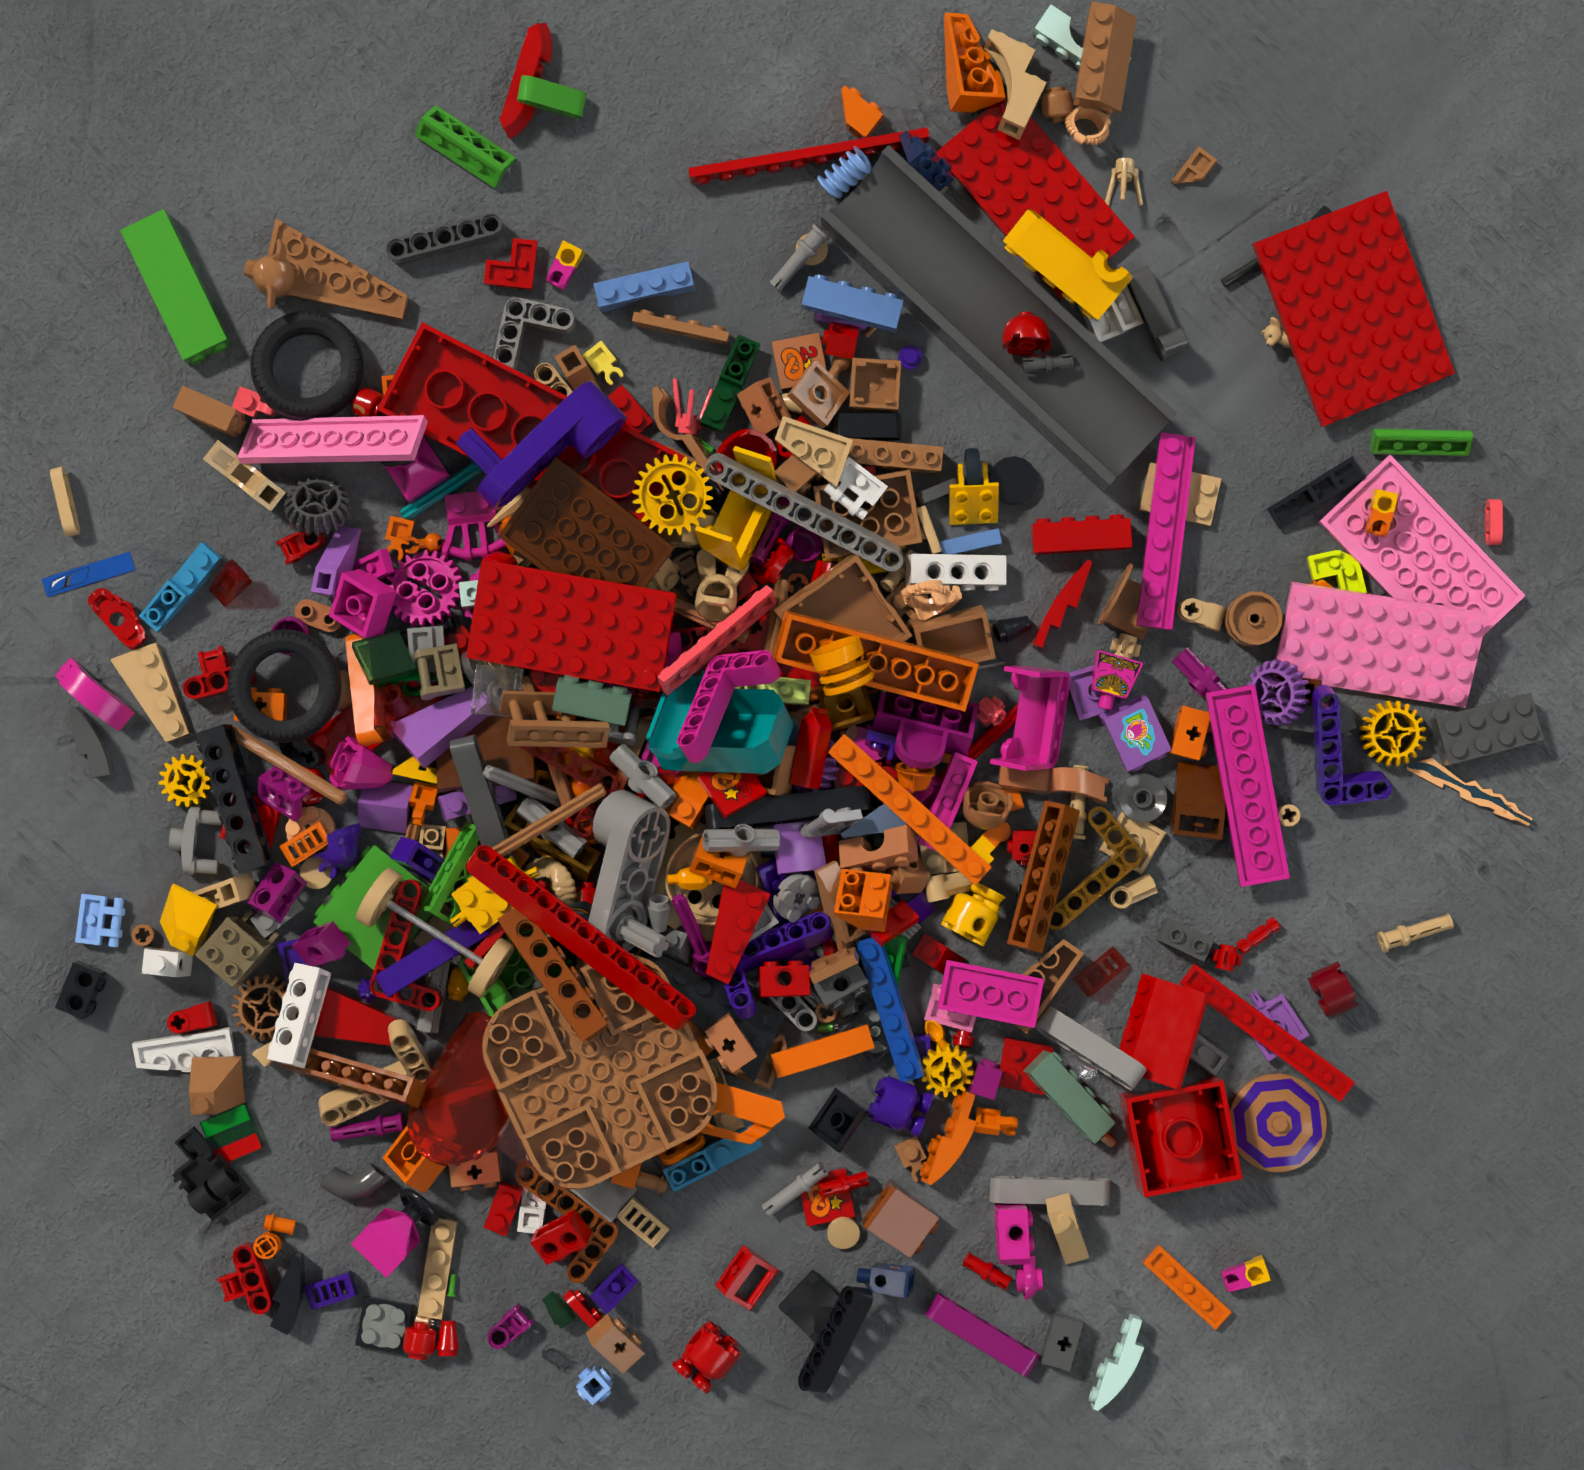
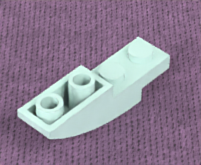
M1130 1314L1128 1319H1124L1121 1327L1123 1337L1121 1343H1116L1113 1357H1116V1359L1105 1358L1104 1364L1100 1363L1098 1366L1096 1377L1099 1380L1097 1386L1092 1387L1089 1395V1401H1091V1406L1094 1410L1099 1411L1121 1391L1140 1360L1144 1346L1136 1341L1142 1324V1319L1139 1316Z

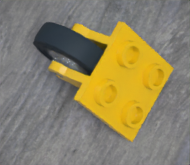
M977 448L965 449L964 463L957 464L958 484L949 485V525L998 523L999 483H989L987 462L980 463L979 450Z

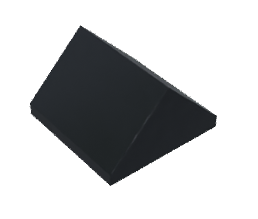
M835 1088L808 1129L840 1153L868 1111L867 1108Z

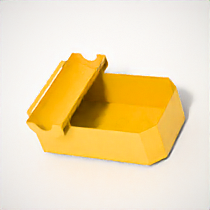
M1028 209L1003 240L1007 244L1004 248L1015 257L1021 256L1025 260L1023 264L1034 273L1038 270L1044 275L1043 280L1052 288L1057 286L1063 291L1062 296L1072 304L1074 302L1078 303L1082 307L1080 311L1091 320L1094 317L1099 320L1133 278L1122 266L1119 269L1110 268L1107 265V257L1109 255L1103 250H1099L1093 258L1088 256L1032 209Z

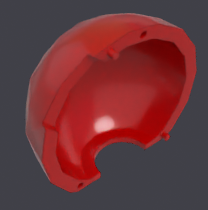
M749 428L739 430L722 442L716 452L736 461L733 449L737 446L770 457L774 469L777 463V450L772 440L764 433ZM716 462L717 471H722L724 469L723 465Z

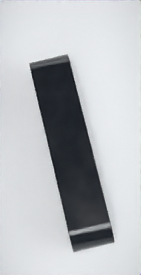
M845 1286L842 1289L799 1373L798 1385L802 1391L819 1393L828 1391L872 1306L873 1294L870 1289L854 1286Z

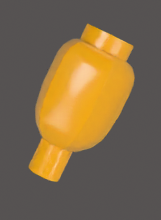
M690 867L679 870L677 874H667V884H678L680 888L685 890H702L707 885H712L711 879L690 872Z
M456 966L451 971L447 992L449 993L448 999L463 1002V998L469 993V983L459 966Z

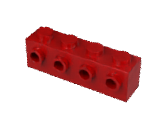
M1124 514L1109 515V519L1101 520L1099 516H1086L1083 521H1075V517L1060 518L1061 522H1051L1050 518L1036 519V523L1031 525L1032 555L1115 551L1132 548L1130 518H1124Z

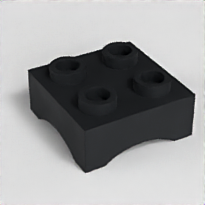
M812 1269L779 1304V1309L815 1343L839 1294Z

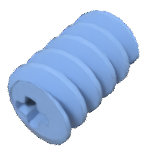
M854 146L856 154L850 151L846 152L848 160H845L843 157L839 158L840 167L835 163L831 165L834 170L833 173L827 169L824 171L826 179L820 175L817 177L820 185L829 195L841 198L843 192L850 190V185L855 186L857 179L862 180L865 177L864 173L869 174L872 171V166L867 156L856 146Z

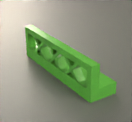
M437 105L421 117L415 133L417 138L493 188L500 184L504 172L516 159V157ZM436 115L444 120V122H438L433 117ZM453 130H459L464 135H458ZM473 143L482 145L484 149L476 147ZM494 157H500L503 160H505V162L502 164L501 162L494 159Z
M465 822L418 907L449 925L453 924L450 919L455 917L460 911L458 903L451 895L454 892V885L456 881L461 879L464 885L468 882V877L472 876L466 871L465 865L473 854L472 852L478 847L479 837L474 824ZM451 901L452 909L447 917L440 913V910L444 903Z

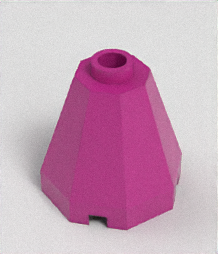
M349 736L345 738L347 742L341 741L338 744L330 768L335 769V774H330V781L336 788L341 790L383 787L391 781L393 777L392 765L368 746L360 745L356 738Z

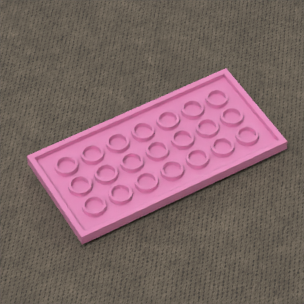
M1391 455L1387 456L1318 522L1349 555L1359 562L1361 568L1389 597L1486 612L1488 617L1483 636L1526 596ZM1372 489L1398 493L1393 519L1386 537L1366 534L1365 532Z
M1291 582L1275 659L1290 661V665L1295 664L1298 666L1297 672H1304L1302 678L1322 680V685L1466 708L1488 614L1474 610ZM1277 673L1273 674L1275 678L1279 675Z

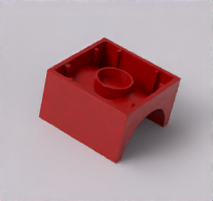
M1208 1076L1201 1081L1183 1085L1180 1090L1168 1088L1148 1092L1119 1093L1136 1187L1144 1198L1243 1179L1224 1080L1217 1076Z

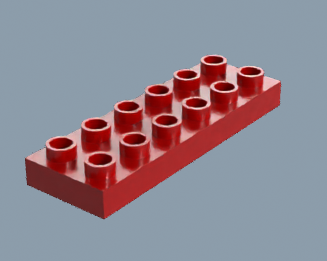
M422 322L377 410L386 416L424 415L428 420L424 435L466 457L468 456L456 442L464 432L473 428L504 459L567 396ZM623 425L600 450L588 458H583L571 445L558 457L641 520L644 513L635 512L640 508V504L632 503V501L639 499L638 495L632 493L633 490L639 489V486L634 481H642L643 479L638 472L647 473L645 465L648 463L654 467L655 458L660 463H663L664 455H667L669 461H672L673 456L677 454L678 462H681L685 456ZM548 466L526 488L532 490ZM679 471L674 472L672 475V482L674 484L680 474ZM662 475V480L670 494L671 488L666 475ZM653 482L649 486V491L653 496H659L662 493V486L658 482ZM648 519L644 523L649 526L651 521Z

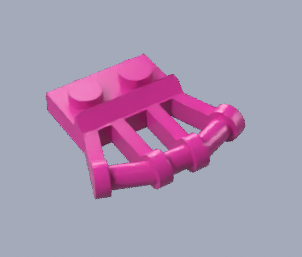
M477 491L445 495L449 527L441 556L445 554L447 557L450 555L465 559L466 561H472V558H484L486 555L498 552L503 548L508 549L501 538L488 545L485 523H489L496 516L497 511L493 510ZM497 523L493 527L496 533L499 535L500 525L499 523ZM478 524L481 547L471 548L468 525ZM456 527H462L464 549L451 546Z

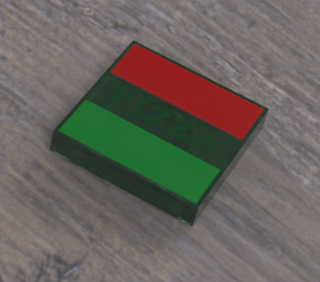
M247 1102L200 1122L206 1139L208 1141L213 1140L218 1146L213 1155L215 1156L220 1153L228 1163L265 1148Z

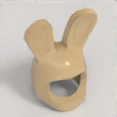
M701 549L696 555V566L701 583L696 594L695 608L698 614L705 619L724 621L736 609L737 585L748 571L749 561L743 571L728 565L725 575L716 574V557Z

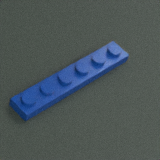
M872 937L858 940L856 945L899 1080L904 1082L921 1078L925 1075V1071L885 945L880 947Z

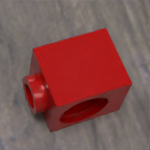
M831 322L829 330H824L822 344L826 345L825 354L849 359L854 358L859 327Z

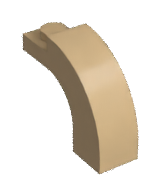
M217 440L203 460L269 511H272L286 492L252 465L241 464L237 458L238 455Z

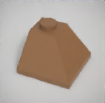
M242 1056L192 1057L189 1084L191 1115L218 1114L245 1103Z

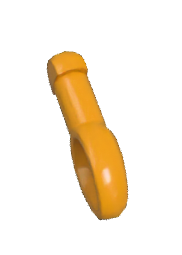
M926 1020L925 1033L930 1034V1040L939 1044L944 1049L947 1041L944 1038L945 1030L943 1026L936 1021Z

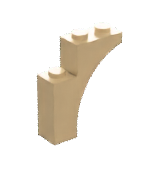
M992 29L984 46V51H988L999 67L1007 91L1006 110L998 130L1020 140L1047 82L1041 80L1038 76L1026 73L1036 49Z

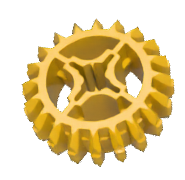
M1386 701L1385 708L1379 703L1376 704L1377 712L1373 709L1368 710L1372 718H1362L1368 725L1359 727V730L1366 731V735L1359 736V739L1367 740V744H1364L1362 748H1371L1367 755L1368 757H1373L1377 754L1376 763H1380L1384 759L1385 766H1390L1392 760L1394 766H1400L1401 760L1404 764L1410 762L1408 755L1412 758L1418 756L1414 749L1419 751L1423 749V746L1418 744V741H1426V737L1420 736V732L1426 731V727L1418 726L1419 723L1423 722V718H1414L1418 713L1416 709L1408 713L1410 709L1409 704H1405L1401 709L1400 701H1395L1394 706H1392L1391 701ZM1394 714L1405 719L1409 727H1401L1397 722V718H1394ZM1386 715L1387 720H1384L1385 726L1383 730L1374 732L1379 719ZM1392 730L1397 732L1403 731V733L1397 734L1394 738L1389 735L1382 736V734ZM1406 735H1411L1407 747L1399 752L1401 739ZM1376 739L1386 741L1388 748L1391 749V753L1381 749Z

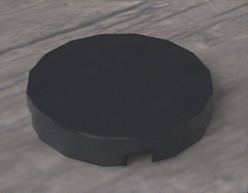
M1012 456L996 463L991 470L989 483H999L1000 502L1008 505H1018L1031 498L1036 491L1038 479L1036 470L1030 462L1024 458Z

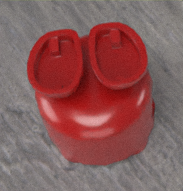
M710 1320L703 1324L686 1344L685 1351L681 1354L682 1358L672 1362V1366L679 1374L687 1379L691 1376L693 1383L707 1394L712 1387L710 1380L722 1379L738 1361L741 1351L737 1348L738 1342L730 1335L724 1337L720 1334L719 1327ZM692 1366L698 1369L694 1373L692 1372Z

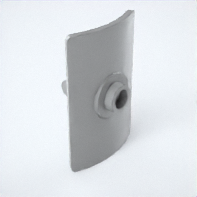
M611 1177L589 1188L570 1189L606 1220L613 1222L636 1192L637 1187L635 1186V1189L611 1183Z

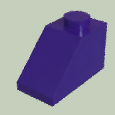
M402 836L390 856V859L404 868L432 882L445 860L418 841Z

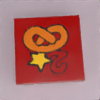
M704 772L698 775L697 778L724 818L729 817L767 794V791L754 773Z
M845 1167L828 1171L826 1177L812 1186L813 1189L801 1194L807 1227L832 1222L839 1217H855L850 1191L846 1195L840 1193L822 1199L819 1195V1192L822 1190H818V1184L836 1180L841 1175L846 1177Z

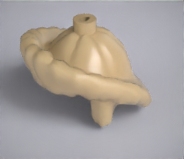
M541 857L531 861L523 869V872L537 866V871L540 870L541 876L534 878L535 882L538 883L540 880L545 882L549 886L548 892L565 905L569 906L575 903L577 898L575 881L571 873L560 862L552 858Z

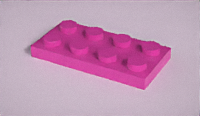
M947 960L937 1009L1035 1028L1044 979Z

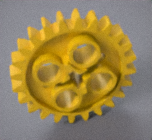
M677 454L673 456L672 461H669L667 455H664L663 463H660L655 458L654 467L648 463L645 465L647 473L638 472L643 478L642 481H634L639 486V489L633 490L632 493L638 495L639 499L632 501V503L640 504V508L635 512H643L644 516L641 521L644 522L649 519L651 521L649 528L652 529L657 525L659 534L664 528H667L668 536H671L673 529H676L677 534L681 535L682 527L691 532V523L695 526H700L697 518H707L702 512L703 509L711 510V507L705 503L713 499L712 496L706 493L713 488L704 484L710 478H702L700 476L704 471L703 468L697 471L694 469L696 461L687 465L686 456L681 462H678ZM676 471L683 473L685 477L684 483L680 486L672 482V475ZM662 475H666L671 490L678 491L679 495L676 496V500L683 511L682 516L679 515L674 501L666 498L669 490L662 480ZM658 482L661 484V495L653 496L650 493L649 486L651 483ZM686 494H691L695 498L696 502L692 508H687L683 505L682 500ZM663 505L672 507L673 515L671 518L664 519L660 515V509Z

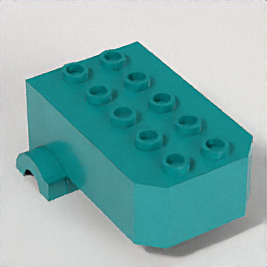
M702 671V674L699 676L692 675L668 695L666 700V694L662 693L646 736L649 743L648 748L655 754L662 770L766 774L781 764L793 728V722L783 700L775 690L734 689L707 756L697 763L688 761L677 744V738L705 671Z

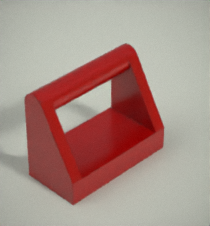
M743 1245L715 1286L724 1296L751 1311L775 1278L779 1269ZM759 1264L768 1271L749 1298L745 1300L736 1292L755 1265Z

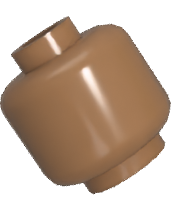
M1065 86L1046 88V92L1041 95L1043 117L1051 118L1052 123L1063 122L1066 116L1072 112V93L1069 90H1065Z

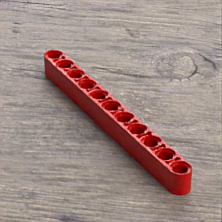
M479 845L466 863V869L473 877L674 1030H681L695 1015L696 1007L691 1000L498 852L487 845Z

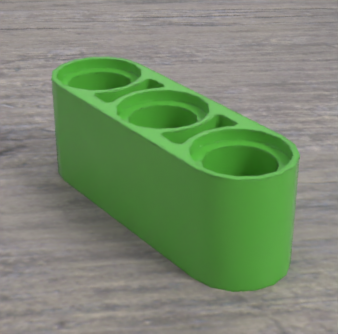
M524 75L521 76L517 101L567 117L580 119L583 117L587 94L577 89Z

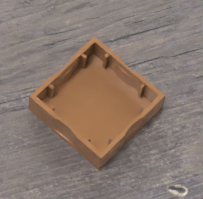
M854 553L773 609L781 622L785 610L900 641H906L913 636L895 609L883 597L877 583L860 558Z

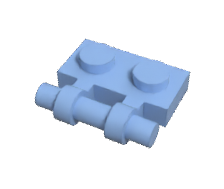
M81 894L75 942L102 945L103 936H108V946L118 947L119 938H122L123 930H120L122 916H125L126 908H123L124 898L115 897L114 906L110 907L107 906L108 896ZM106 914L112 915L111 929L104 928Z

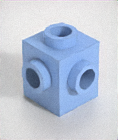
M596 1364L591 1369L588 1366L578 1375L580 1380L576 1385L577 1392L584 1401H589L593 1405L598 1400L600 1402L604 1401L612 1393L610 1391L613 1384L611 1381L612 1376L604 1367L600 1369ZM593 1378L600 1383L598 1386H594L591 1383Z

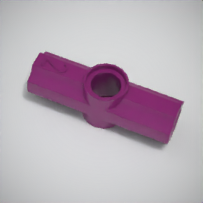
M1188 647L1171 661L1189 680L1188 683L1192 689L1201 697L1206 698L1205 693L1226 690L1220 682L1219 676L1209 666L1204 665Z

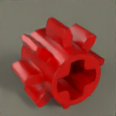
M1220 944L1219 950L1213 949L1211 960L1216 961L1215 968L1234 971L1235 965L1241 966L1243 955L1237 954L1238 947Z

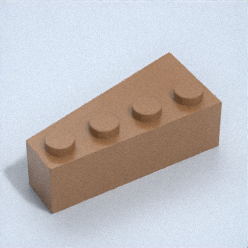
M1065 939L1022 974L1044 979L1037 1020L1084 955L1082 951ZM1014 1024L1026 1034H1028L1032 1028Z

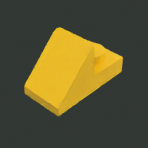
M413 756L393 769L392 774L437 784V768L426 767L425 771H423L422 766Z

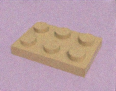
M1151 462L1148 466L1139 511L1150 513L1156 466L1155 463ZM1195 472L1191 473L1186 522L1211 526L1221 478Z

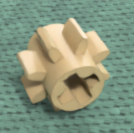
M1120 633L1119 639L1114 638L1112 640L1110 650L1115 651L1114 655L1132 659V657H1139L1141 645L1136 644L1137 637Z

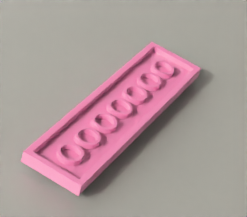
M424 415L332 417L306 420L253 419L237 458L241 464L414 461L428 420Z

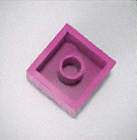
M361 569L343 572L329 617L363 638L384 634L397 591Z

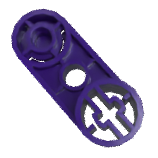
M587 381L567 396L504 459L473 428L464 432L456 444L487 475L480 483L477 493L493 510H499L519 495L569 445L583 458H588L596 453L619 431L625 423L627 416L593 381Z

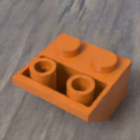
M842 869L834 915L859 929L885 932L892 893L891 874Z

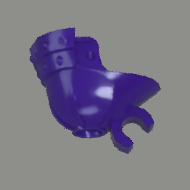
M360 823L348 825L345 828L328 834V849L312 856L324 861L319 866V872H324L326 867L329 866L332 869L329 878L333 879L338 876L340 868L353 865L358 856Z

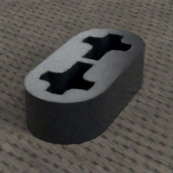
M307 739L293 742L292 746L290 742L280 743V750L284 756L306 768L320 766L325 760L323 749Z

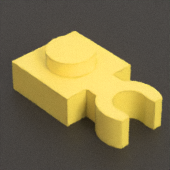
M602 341L582 355L597 375H600L602 372L605 373V380L610 386L614 385L610 379L611 374L617 373L621 379L624 377L623 372L619 368L612 366L617 360Z

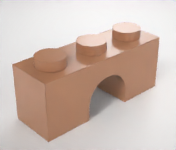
M907 825L884 830V842L875 851H872L871 844L862 836L839 841L840 868L866 872H883L890 867H904L911 862L918 861L916 833Z

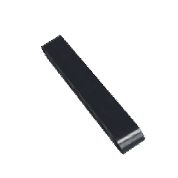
M863 785L763 797L727 818L723 817L715 804L704 806L707 829H735L738 824H747L752 828L784 823L814 821L825 809H831L836 813L841 808L850 807L851 810L861 809L862 814H867L873 811L870 790Z

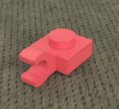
M239 387L232 405L233 408L255 419L258 412L273 418L275 417L276 412L263 402L257 392Z

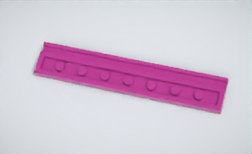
M1163 432L1159 434L1136 626L1172 630L1196 441L1194 436L1188 437Z

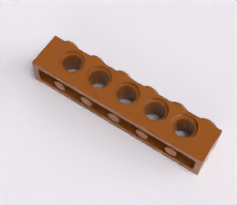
M1045 800L1007 944L1043 953L1078 821L1079 810L1065 804Z
M515 908L497 919L504 932L584 1045L609 1028L606 1022L609 1017L602 1007L598 1009L592 1002L595 997L587 986L582 988L578 983L581 977L573 966L568 968L563 960L566 959L563 951L559 946L554 948L549 941L552 939V936ZM526 926L533 928L531 936L522 937L520 935L522 928ZM544 946L548 951L544 957H536L534 955L535 949ZM554 966L562 969L560 976L556 978L548 975L550 968ZM566 987H574L576 993L573 997L566 998L562 995ZM581 1007H588L590 1014L586 1018H579L576 1015L577 1010Z
M311 1048L304 1069L280 1064V1066L297 1074L417 1109L427 1086L413 1077Z

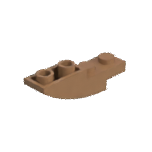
M832 861L814 871L823 910L831 918L838 951L844 948L850 949L855 947L859 954L856 942L862 939V935L866 934V930L859 929L834 915L841 868L836 861Z

